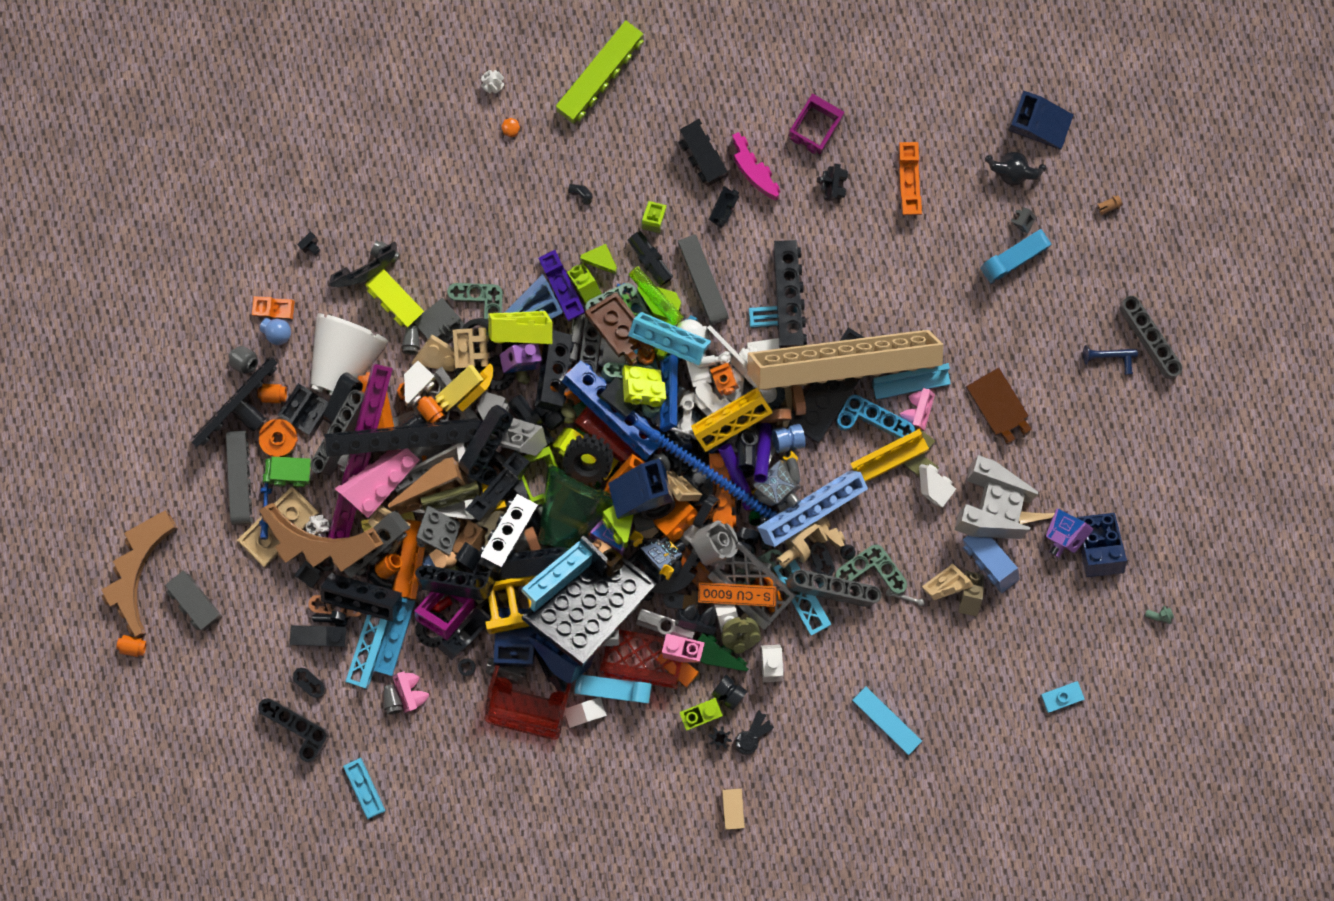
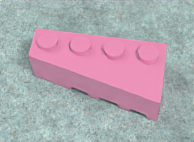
M408 448L389 450L373 464L367 465L363 471L350 477L346 483L336 487L335 490L369 518L420 459Z

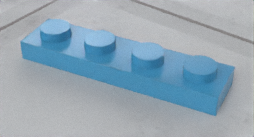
M402 598L401 610L393 622H388L373 671L390 676L394 675L416 603L415 601Z

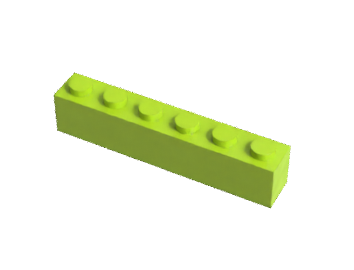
M625 20L558 102L556 111L573 124L576 121L580 122L586 114L584 111L596 103L598 94L606 91L611 78L615 79L621 71L619 68L631 60L632 52L635 49L639 50L644 43L643 33Z

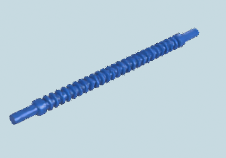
M639 420L634 423L633 426L649 436V440L652 442L656 441L657 445L661 444V448L665 447L666 451L670 450V454L674 453L675 457H679V460L683 459V462L688 463L689 467L693 466V470L697 469L698 473L702 472L701 475H706V479L710 478L711 482L715 481V485L719 484L720 488L724 487V491L728 490V494L733 493V497L737 496V500L741 499L742 503L746 502V506L750 505V509L755 508V512L759 511V515L763 514L769 520L779 514L776 511H771V508L767 509V505L763 506V503L758 502V499L754 500V496H749L750 494L745 493V490L741 491V487H736V484H732V481H727V478H723L722 474L718 475V472H714L713 468L709 469V465L705 466L704 462L700 463L701 460H696V456L692 457L691 453L687 454V450L683 451L682 447L678 448V444L674 445V442L669 441V438L665 439V436L660 435L658 430H652Z

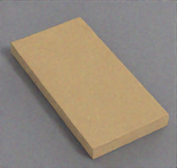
M293 486L274 503L289 521L302 530L306 527V523L310 521L309 517L319 514ZM261 516L237 541L265 568L278 555L275 546L280 542L274 537L270 527H268V539H260L261 527L259 526V521L262 519Z

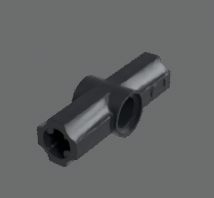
M641 231L636 232L627 239L638 255L640 263L645 265L644 268L651 273L659 286L666 284L673 278V275L663 263V259L657 249L650 245Z
M521 394L508 403L519 420L543 427L547 443L544 448L554 442L535 410H532Z
M756 423L738 433L735 446L738 450L737 468L740 471L755 469V444L758 441L757 434L755 433Z

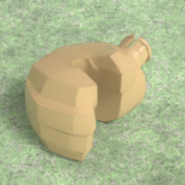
M814 522L786 540L788 550L777 557V561L783 568L794 559L802 563L808 559L811 552L804 541L805 538L813 543L816 541L825 543L828 540L819 524Z

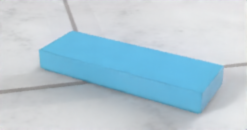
M362 758L344 765L343 768L367 820L386 811Z

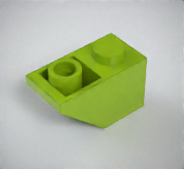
M584 263L576 265L567 271L585 304L602 294L596 280Z
M613 505L603 511L602 522L607 529L610 528L613 532L612 536L615 542L626 548L633 515L617 519Z
M716 698L679 712L686 731L723 716Z

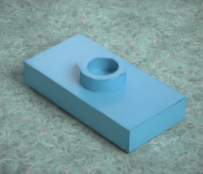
M1078 681L1041 694L1047 713L1085 700Z

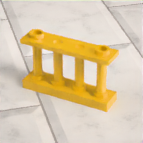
M536 576L511 578L495 582L488 597L491 619L486 622V627L489 634L529 626L522 620L524 614L518 613L514 588L527 585ZM506 589L510 615L507 618L501 619L498 613L495 591ZM528 598V604H529V608H530V607H531V600Z

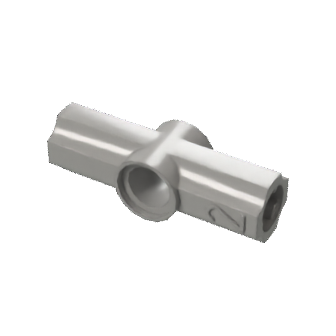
M642 608L636 625L665 635L670 634L691 640L695 633L694 630L677 626V620ZM664 620L671 622L672 627L669 631L661 629V623Z

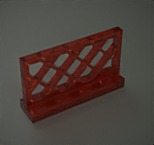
M619 629V634L623 636L625 641L617 646H613L614 648L611 650V646H606L603 662L600 666L601 675L677 689L682 662L676 663V661L669 659L660 664L656 658L662 652L665 638ZM635 637L640 638L644 644L634 650L629 641ZM653 641H658L662 648L653 653L648 645ZM627 643L632 652L622 657L618 649ZM647 647L651 655L642 661L637 652ZM614 651L621 658L616 663L607 662L609 655ZM635 654L640 663L634 667L629 666L625 660ZM654 658L659 666L654 670L647 669L644 663ZM673 661L676 666L675 674L667 673L663 667Z

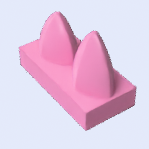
M923 388L922 391L914 392L908 396L912 404L917 406V409L905 410L900 413V416L912 423L917 429L925 431L935 394L931 390Z
M404 671L392 677L403 703L404 713L415 710L429 697V694L426 692L411 691L417 684L419 676L413 673H405Z

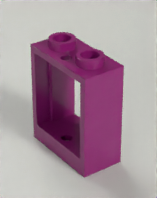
M812 93L789 130L788 136L791 137L790 140L794 143H801L807 146L806 149L811 153H819L821 155L844 117L845 112ZM811 107L835 120L820 145L796 132Z
M430 592L414 611L416 621L448 640L475 608V600L450 595L464 605L450 622L446 623L430 613L445 594Z

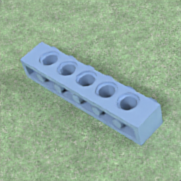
M849 470L802 499L796 507L787 508L758 526L757 529L764 543L775 547L863 493L868 487L861 472Z

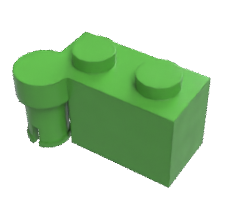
M272 456L271 459L265 460L263 483L274 484L275 486L293 484L294 487L309 485L311 459Z

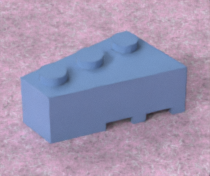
M542 274L504 313L546 311L550 319L563 313Z
M968 535L963 539L964 551L969 556H973L976 560V565L987 574L988 579L997 587L1001 594L1020 580L1017 566L991 537H972Z

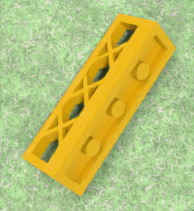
M757 387L693 424L691 427L695 437L705 452L773 412L765 401L762 392ZM763 404L766 410L761 413H754L755 408ZM740 416H748L746 422L737 423ZM725 425L731 426L730 431L727 433L720 432L721 427ZM713 435V441L705 444L702 438Z
M920 429L850 464L854 471L861 472L866 483L929 451V447Z

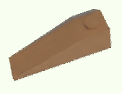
M453 457L447 458L429 469L391 501L388 507L392 511L397 510L399 514L415 511L422 507L421 497L470 484L465 473L460 470L459 463Z

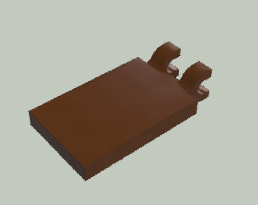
M617 292L585 311V316L618 358L624 355L630 366L637 364L636 359L638 356L634 351L638 348H641L646 357L653 354V346L628 336L633 319L636 316Z
M1000 368L993 370L966 386L994 435L1001 434L1007 445L1015 440V437L1010 432L1013 428L1018 426L1023 435L1032 430L1024 420L1029 415Z

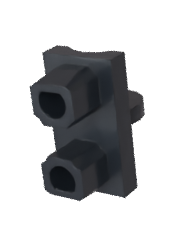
M835 163L834 166H829L828 171H823V175L816 179V182L821 184V190H825L824 200L830 201L845 197L846 189L839 187L838 184L839 181L844 182L847 180L848 171L840 168L841 164Z

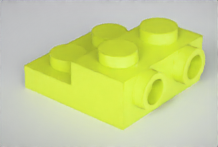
M624 365L622 369L624 402L661 407L666 400L665 382H662L661 370Z

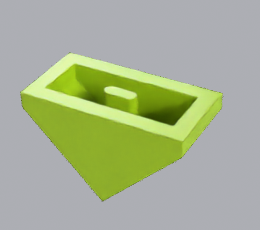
M648 201L641 223L642 229L660 233L667 205Z
M606 244L581 254L580 261L582 263L616 275L617 267Z

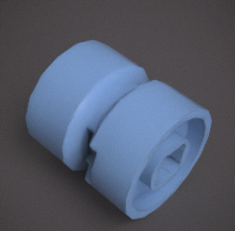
M800 424L791 425L788 429L781 427L772 430V440L777 453L787 452L790 448L793 450L805 448L804 431Z

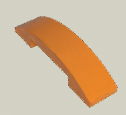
M899 142L902 215H922L918 142Z

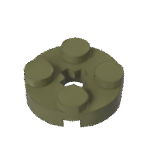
M737 617L724 624L721 638L725 647L740 654L760 642L759 626L751 618L746 617L747 620H740V617Z

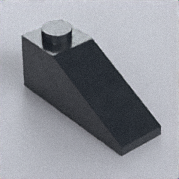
M291 625L290 645L348 648L349 628Z

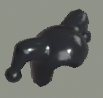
M1019 152L1005 154L1000 162L994 161L991 155L985 157V162L989 164L990 169L998 173L1001 179L1009 185L1022 184L1026 179L1037 180L1047 169L1044 164H1040L1038 168L1029 167L1027 158Z

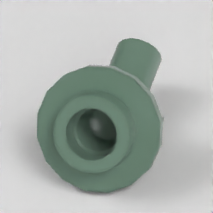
M1166 606L1162 607L1160 614L1149 609L1145 614V617L1172 624L1171 620L1174 619L1171 609H1167Z

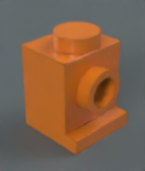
M729 363L710 369L718 392L721 395H730L739 388ZM727 377L725 382H721V379Z

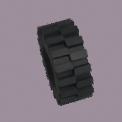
M584 434L583 438L579 435L576 437V440L572 439L566 447L563 468L566 467V475L570 473L569 478L571 480L575 478L578 484L582 481L585 486H588L589 482H591L592 486L596 485L597 481L599 483L603 482L604 478L606 479L611 471L613 451L609 449L610 445L608 442L603 443V438L596 439L597 435H592V438L589 437V434ZM584 454L592 455L596 462L592 464L582 461L581 456Z

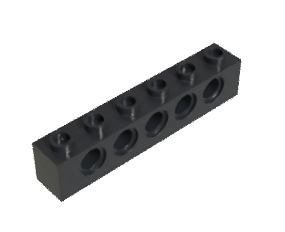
M797 240L774 241L779 349L807 345V335L803 334V328H806L805 316H802L801 310H805L804 299H801L800 293H803V281H799V276H802V264H798V258H801V247H797ZM785 260H790V261H792V263H789V264H788V263H785L784 261H785ZM791 277L793 280L787 281L785 278ZM791 294V295H793V296H795V297H794V298H788V297H786V295ZM788 312H794L795 315H794V316H790V315H788L787 313H788ZM794 329V330H796L797 332H796V333H790V332H788V330Z

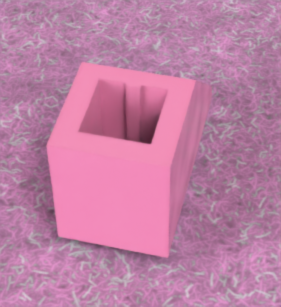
M666 634L662 655L663 658L678 662H700L705 643Z

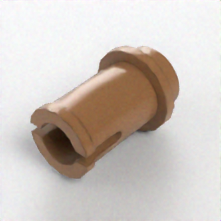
M1113 195L1111 199L1097 204V208L1101 209L1099 210L1101 215L1116 208L1120 209V206H1123L1119 195Z

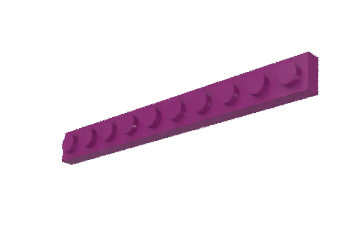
M372 363L355 431L378 428L393 368ZM371 452L349 454L341 485L346 483L350 477L357 475L365 469L369 463ZM340 493L328 538L332 539L349 538L357 509Z

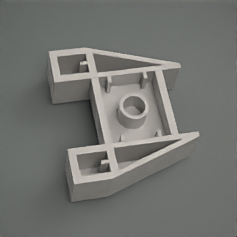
M977 455L970 464L966 481L984 487L980 506L978 509L965 504L958 513L954 530L972 537L1022 539L1030 530V527L1019 523L1023 502L1030 504L1038 495V491L996 461Z

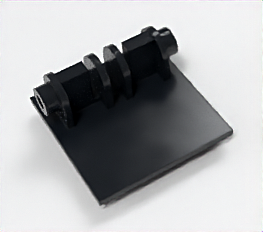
M669 430L666 432L665 439L669 438V441H673L674 445L678 444V448L682 447L683 451L687 450V454L691 453L693 442L691 436L684 435L683 438H680L674 431ZM664 447L661 453L668 457L671 469L678 476H681V472H687L689 469L688 463H684L683 459L679 460V457H675L674 453L670 454V450L666 451Z

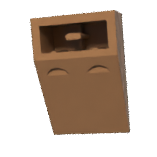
M451 517L461 523L452 552L457 555L465 542L480 551L481 547L485 545V535L487 532L468 519Z

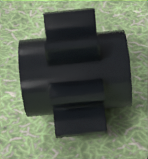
M724 726L721 727L720 731H717L714 727V735L708 734L709 737L713 738V741L709 744L715 743L717 745L716 750L721 745L727 749L725 743L732 742L727 737L731 732H723ZM717 733L725 735L724 743L721 744V742L715 741Z

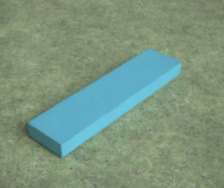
M866 686L852 700L908 755L922 742Z

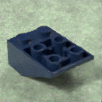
M1023 90L1008 131L1061 150L1074 115L1039 95Z
M660 458L640 464L608 483L617 519L674 502L666 470Z
M1115 513L1077 517L1093 528V531L1081 545L1086 578L1125 573L1127 558Z
M498 608L501 619L509 617L510 608ZM517 608L520 614H524L528 610ZM528 626L496 633L494 645L495 666L534 667L535 647L529 641L528 636L536 630Z
M537 631L528 636L529 641L553 674L568 684H571L591 667L595 654L582 667Z

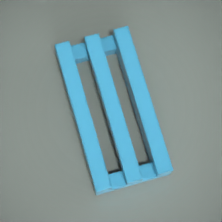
M777 306L749 308L750 328L778 326V321L754 323V320L777 318V314L753 316L754 312L777 311Z

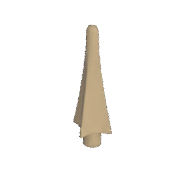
M1021 512L1019 523L1023 525L1051 519L1055 513Z

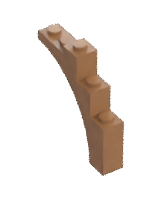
M274 503L259 510L262 514V519L269 525L274 537L280 542L275 548L278 556L285 563L295 559L302 553L305 554L307 562L312 567L332 557L334 565L342 572L384 544L374 528L349 538H325L308 533L294 525L279 511Z
M166 510L124 533L126 539H124L129 549L132 548L133 550L113 561L115 565L113 570L118 577L121 576V579L101 589L103 592L101 597L104 603L110 605V607L119 606L117 610L120 616L127 620L128 625L126 627L129 633L135 635V637H141L146 634L140 620L137 605V591L141 572L154 548L166 536L178 529L170 513Z

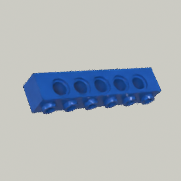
M581 360L564 376L562 383L645 462L661 447V444L657 445L656 441L652 442L649 440V436L633 426L639 420L654 430L644 417H640L632 410L624 418L618 412H613L611 406L597 396V394L603 393L607 383L602 377H598L593 372L590 365ZM583 380L588 381L590 386L585 385ZM625 420L630 421L632 426L627 425ZM639 434L645 435L646 439L640 438Z

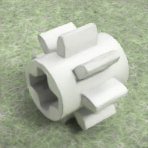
M489 70L481 78L483 82L481 87L489 94L491 92L498 93L504 86L502 82L504 77L499 71L494 70L492 72Z
M323 515L309 517L310 521L306 523V531L319 537H326V532L330 530L329 521L323 518Z

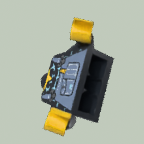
M634 531L629 539L634 541V547L639 546L636 558L659 583L665 578L667 580L676 578L682 567L681 560L683 555L681 552L685 550L684 543L679 540L673 544L667 537L644 538L641 533Z

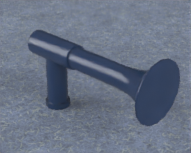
M1087 345L1084 346L1083 360L1086 365L1095 358H1124V375L1133 374L1131 358L1138 357L1137 349L1095 351L1089 349Z

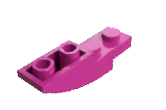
M739 132L733 134L732 141L738 151L737 154H734L733 160L741 173L758 191L775 201L778 200L781 191L776 182L773 183L771 179L772 173L770 168L764 166L763 162L756 165V157L753 152L750 153L747 149L749 144L745 136L741 137Z

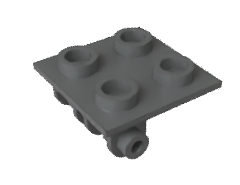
M443 298L414 321L415 325L427 339L434 335L445 343L453 338V330L462 329L464 326L462 319Z
M427 506L416 536L417 545L425 547V545L429 544L451 555L461 523Z

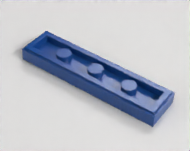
M673 354L661 361L662 382H665L666 400L660 407V431L664 432L677 426L678 357Z

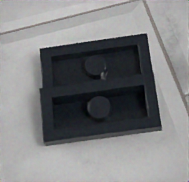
M298 383L277 415L312 437L324 420L323 414L328 401Z

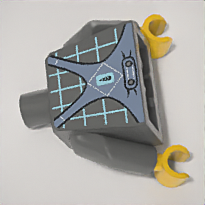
M790 451V457L783 456L785 461L779 460L768 470L766 482L754 483L756 488L754 491L751 490V492L761 503L774 506L776 504L783 505L787 501L794 508L801 502L795 494L801 488L799 484L801 479L797 464L798 457L793 451Z

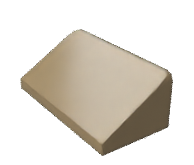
M742 789L722 790L725 830L745 828Z

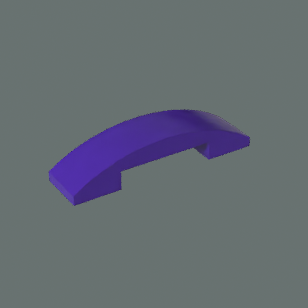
M556 250L539 257L538 259L568 322L585 314Z

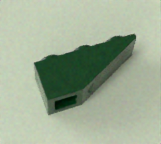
M702 633L697 640L705 643L700 660L701 663L745 672L749 670L746 667L747 662L740 657L734 658L731 655L732 651L724 645L722 647L715 643L717 639L713 636Z

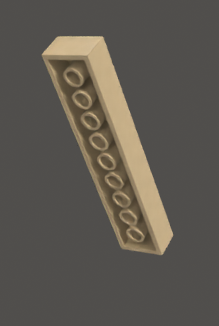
M930 330L749 352L747 374L759 389L771 390L775 387L804 386L813 382L825 383L828 380L842 381L845 378H862L866 375L879 376L882 373H899L904 370L916 371L919 368L933 369L935 366H942L944 344Z

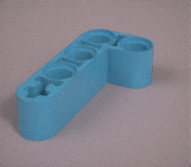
M1040 229L999 256H993L983 263L980 269L990 284H992L996 279L999 280L1012 269L1015 270L1026 263V260L1037 256L1052 244L1043 230Z
M852 395L847 399L836 421L837 427L840 430L848 431L852 428L858 417L898 439L906 436L902 434L903 430H901L905 427L908 428L909 433L915 431V427L909 421L858 395ZM852 400L857 401L859 408L852 409L849 402ZM873 409L876 412V417L869 418L866 411ZM848 417L850 425H842L840 419ZM890 418L893 421V426H885L883 420ZM897 423H900L899 428L894 431L893 429L897 426Z

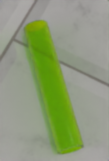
M639 266L630 271L628 274L630 278L672 325L676 326L683 320V315Z

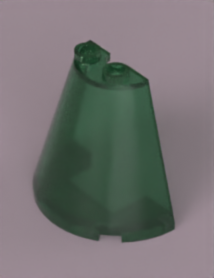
M549 464L538 542L545 546L550 544L556 548L564 547L568 551L581 540L582 536L586 537L603 518V511L613 506L611 494L602 489L595 490L567 476L564 470Z

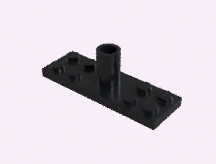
M270 356L191 438V442L196 447L199 445L203 447L210 440V433L213 430L217 432L224 425L222 421L231 412L254 432L265 421L266 417L248 402L245 397L253 389L257 390L264 383L262 379L266 375L271 376L277 370V362Z

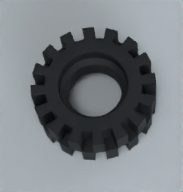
M497 355L488 358V364H491L493 368L497 366L502 367L500 357H497ZM481 366L480 370L482 371L487 366ZM515 372L505 373L501 380L492 379L488 388L495 391H503L505 388H509L510 384L514 381Z
M437 612L432 613L444 622L449 623L447 618L442 614H439ZM419 622L415 626L417 639L425 646L436 648L445 640L440 635L434 638L429 637L426 633V627Z

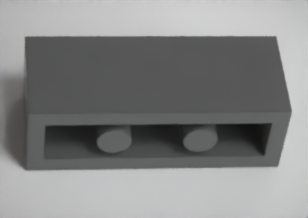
M183 570L165 585L168 588L167 594L172 600L176 599L179 602L178 608L184 615L188 614L191 617L190 623L196 630L205 631L222 617L188 572Z

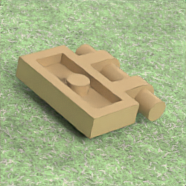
M473 328L453 330L455 368H467L470 365L476 367L475 359H481V366L489 365L488 358H490V352L487 350L489 337L486 335V328H478L479 336H473ZM474 342H479L480 353H475Z

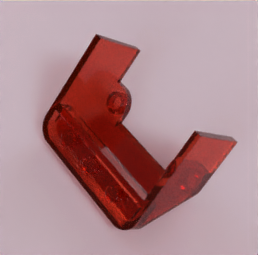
M495 665L487 693L485 721L494 726L547 739H558L562 731L572 684L568 683L565 693L561 691L553 692L548 699L512 690V683L507 678L498 677L499 666Z

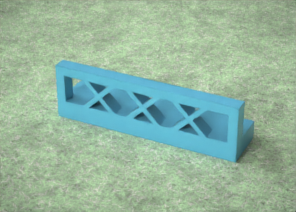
M640 312L633 319L628 335L697 365L701 364L704 353L711 344V341L643 312Z
M949 363L935 366L933 369L921 368L916 371L873 378L872 385L875 399L922 391L923 388L932 389L950 385Z
M580 541L522 588V593L531 600L530 608L534 612L591 565L593 554Z
M795 559L788 564L792 573L801 570ZM779 564L773 567L777 577L787 585L785 582L787 577H783L779 571L782 566ZM795 577L796 582L800 584V579ZM800 593V595L795 596L799 598L798 603L795 598L791 600L811 636L831 625L816 596ZM801 599L808 601L811 606L809 612L800 609ZM810 616L817 617L821 626L812 630L809 625Z
M371 615L366 617L345 681L367 689L389 622L380 618L379 624L373 627L370 622ZM373 631L375 635L373 642L367 646L364 640L365 634ZM367 649L369 653L367 661L361 664L358 659L359 653ZM361 668L363 673L360 682L351 680L353 671Z

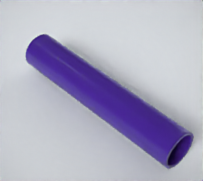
M762 423L759 426L754 480L758 483H764L768 478L773 430L772 425L769 423Z
M731 444L721 446L718 450L733 484H736V487H741L740 490H745V493L750 494L749 496H753L743 471L737 468V457ZM746 502L742 503L745 510H750V505L746 506Z

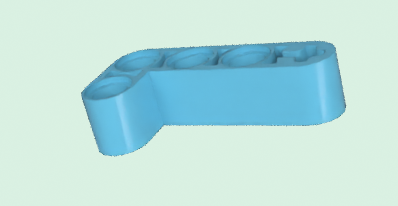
M581 675L576 679L574 694L649 704L652 684Z

